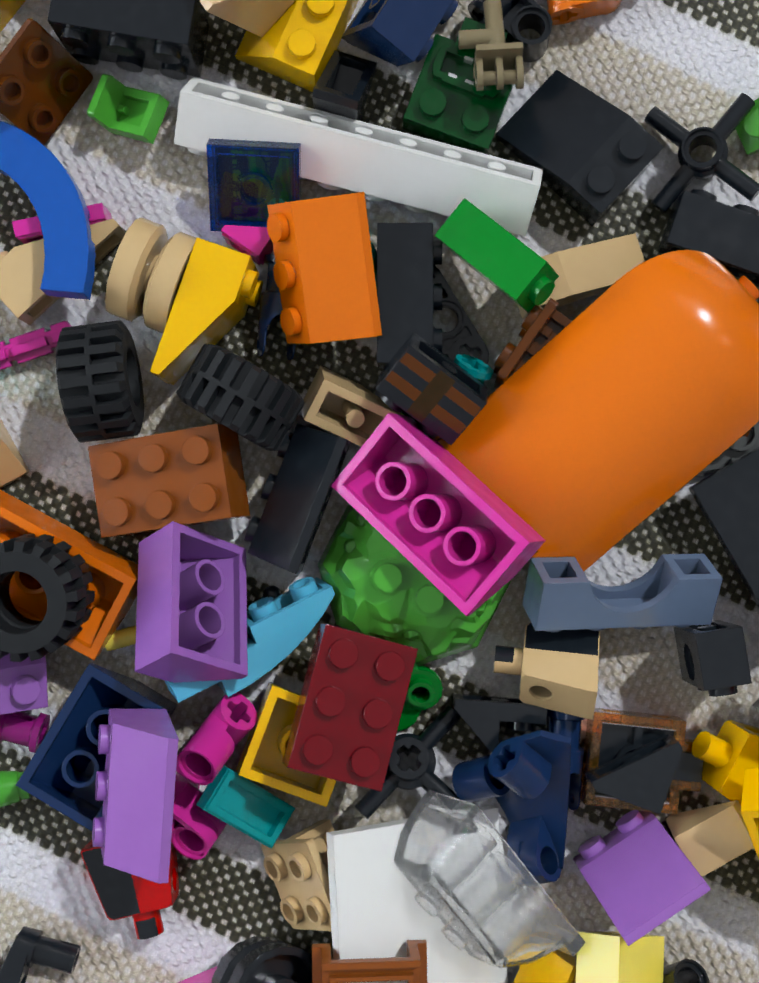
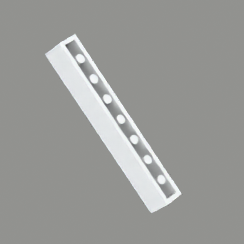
M195 77L188 81L181 89L179 95L174 144L187 147L188 151L201 156L214 154L213 143L297 147V178L302 177L317 181V184L325 189L340 190L343 188L355 192H364L365 199L381 202L389 200L403 204L406 209L416 213L431 211L446 215L447 218L465 198L512 235L526 236L541 186L543 173L541 168ZM214 144V147H215V155H216V145H220V146H239V147H259V148L294 149V169H295V178H296V148H289V147H270V146H251V145H231V144Z

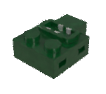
M465 17L460 30L485 29V24ZM505 32V42L508 35L507 32ZM435 34L433 45L427 54L404 114L403 129L431 140L488 154L514 84L504 85L503 90H496L495 85L484 86L483 91H476L475 79L473 78L475 49L459 50L458 37L454 41Z

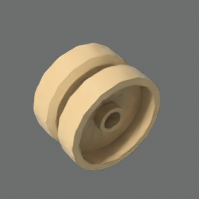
M142 217L136 219L125 233L111 266L105 293L106 311L131 322L143 314L145 326L163 333L196 237L179 232L168 240L167 231L163 225Z

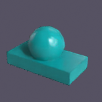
M225 765L214 781L208 784L196 804L201 809L271 849L295 810L293 806L250 780L239 776L238 773Z

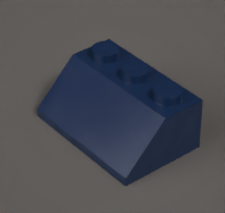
M365 0L341 38L347 43L397 67L414 61L417 63L425 57L433 45L434 40L430 36L438 24H444L453 15L458 6V1Z
M89 663L16 786L92 831L94 817H102L103 801H96L95 781L96 772L105 771L106 754L98 753V733L100 724H108L109 709H167L171 717L178 704L140 681Z

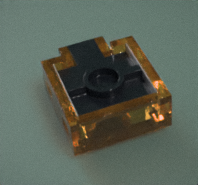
M595 708L593 720L587 719L580 799L585 805L649 811L596 791L588 782L585 773L669 734L680 742L683 752L661 813L678 814L679 790L701 792L704 762L692 754L694 740L685 739L687 722L678 716Z

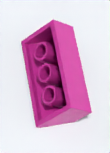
M388 413L331 485L465 616L471 615L513 579L546 541L436 439L426 435L419 428L417 422L408 415Z

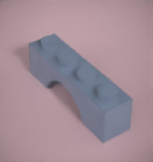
M704 553L662 554L645 575L633 582L620 586H602L589 581L575 557L530 558L522 605L535 631L559 632L561 630L579 629L601 631L606 628L646 629L648 627L661 626L686 628L691 625H711L723 578Z

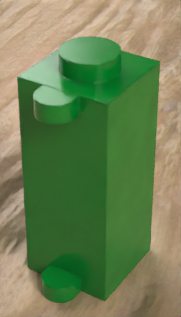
M465 198L435 234L451 252L528 313L535 305L538 306L544 303L553 292L554 282L559 275L549 263Z

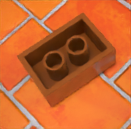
M216 423L88 446L101 538L158 531L172 521L190 526L250 516L238 433L223 424Z

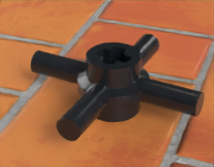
M447 705L420 736L409 733L396 736L382 792L370 789L354 807L366 819H369L396 788L413 790L422 787L454 816L465 802L461 801L457 794L434 774L436 757L433 748L459 721L461 716L451 706ZM404 752L408 757L411 752L415 753L418 756L416 760L418 769L415 771L410 767L406 771L399 769V754Z

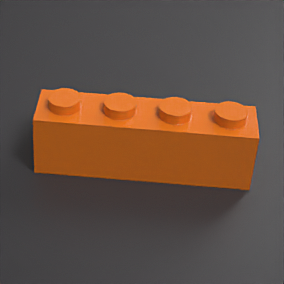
M0 490V543L24 534H34L35 538L46 534L54 536L53 544L65 541L72 546L68 552L71 557L80 554L85 560V563L80 565L83 574L91 571L93 581L86 585L87 590L95 591L94 602L86 607L92 610L89 620L81 625L83 629L64 645L92 660L97 659L130 610L137 596L138 564ZM15 571L9 585V595L12 604L26 618L43 621L47 611V597L43 587L31 575Z

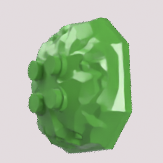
M350 504L347 505L317 563L322 580L331 585L335 592L330 606L336 625L343 629L417 648L418 652L415 660L417 665H423L478 647L511 582L510 580L471 615L465 616Z

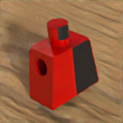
M91 840L81 850V856L109 920H118L132 916L137 939L139 940L149 939L163 933L164 926L160 909L172 906L179 895L177 850L172 842L168 883L158 884L104 865L101 847H93Z

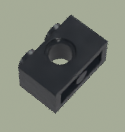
M713 620L711 625H691L686 628L674 627L682 680L696 686L700 691H708L709 696L713 697L738 693L737 686L752 683L742 626L721 620Z

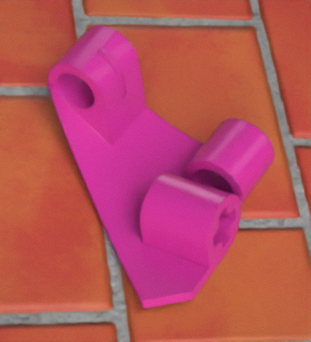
M240 692L230 697L225 694L177 756L171 842L180 854L193 860H201L206 857L227 825L224 821L196 805L202 796V793L199 791L200 785H208L214 781L233 754L235 747L252 730L258 720L254 705Z

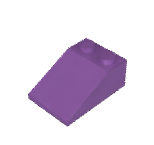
M636 809L626 813L616 822V829L603 838L601 835H597L588 839L579 847V854L573 857L578 869L628 946L711 890L658 819L646 809L641 812Z

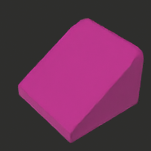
M224 225L221 229L222 236L228 245L241 253L250 255L252 260L259 266L260 264L264 265L265 254L273 252V243L268 235L267 227Z

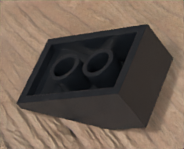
M558 70L540 86L495 135L524 164L543 169L542 181L591 226L606 213L652 164L664 148L630 115Z

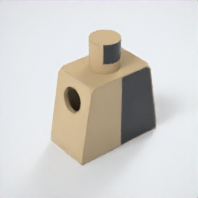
M530 622L525 628L524 648L496 645L493 673L521 676L519 699L523 703L593 720L598 692L600 631L589 629L561 630L559 632L535 631Z

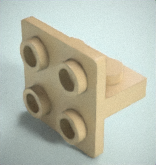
M330 819L320 820L285 840H276L272 849L261 844L265 857L264 868L270 879L274 881L281 898L280 909L282 915L293 929L331 931L326 832L334 831Z

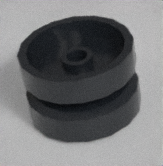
M254 936L237 943L221 958L212 977V983H312V955L273 937Z

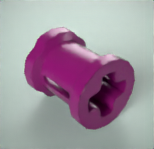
M22 711L0 715V743L7 741L26 746L30 752L35 753L48 732L50 715L40 713L37 716Z

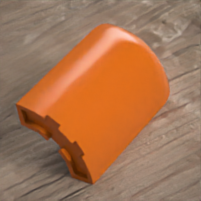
M677 250L655 256L634 267L617 280L510 376L504 384L500 385L487 397V404L452 445L443 439H440L438 442L546 540L531 558L575 557L582 570L585 571L759 421V303L756 301L759 298V290L744 275L737 280L719 261L704 252Z

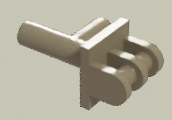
M485 0L483 2L485 29L458 30L459 50L475 49L473 78L475 79L476 91H483L484 86L495 85L496 90H503L504 85L515 84L516 89H523V42L505 43L501 0Z

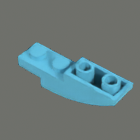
M306 577L292 583L288 588V592L274 599L273 597L259 599L248 606L247 677L231 680L179 683L164 680L168 690L179 703L215 684L228 697L251 685L285 659L311 632L335 596L333 587L318 577Z

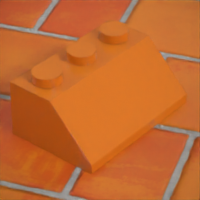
M358 192L267 205L269 214L267 231L273 243L275 257L273 274L275 283L279 287L283 309L280 314V324L286 335L287 344H315L382 336L365 193Z

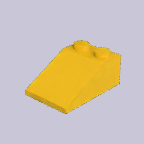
M196 238L150 369L152 374L165 383L174 385L189 371L204 344L216 345L245 316L248 305L256 306L261 294L263 281L258 280L259 272L250 255Z

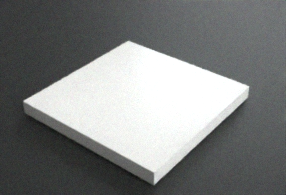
M487 805L459 810L454 816L449 812L326 832L333 960L407 957V940H426L427 983H508L498 807ZM408 980L351 983H408Z

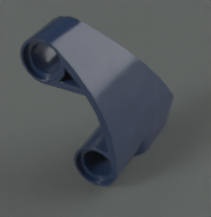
M539 730L509 738L498 744L490 755L458 763L453 770V787L461 801L469 804L495 798L503 809L509 821L504 854V869L508 880L515 887L522 888L557 881L563 870L570 789L571 737Z

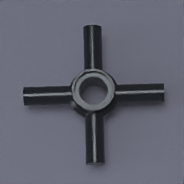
M741 93L713 128L699 127L690 132L655 106L649 111L644 121L679 147L678 161L680 168L651 201L657 209L666 213L694 178L708 179L715 175L750 202L755 199L759 194V183L727 160L728 146L726 143V139L755 106L753 99ZM707 145L712 147L716 154L707 162H697L691 158V152L698 146Z

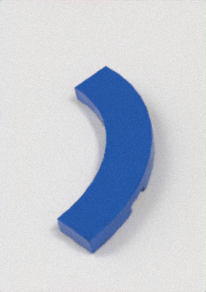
M0 121V173L12 178L23 189L34 206L41 224L45 259L40 289L47 296L90 300L95 275L96 253L95 244L92 242L90 214L80 189L61 162L41 142L23 130Z

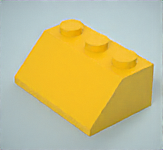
M296 0L263 37L246 30L235 57L242 62L313 92L331 56L337 50L342 39L341 37L359 0Z

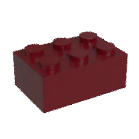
M319 624L283 758L285 766L382 792L418 649L329 624Z

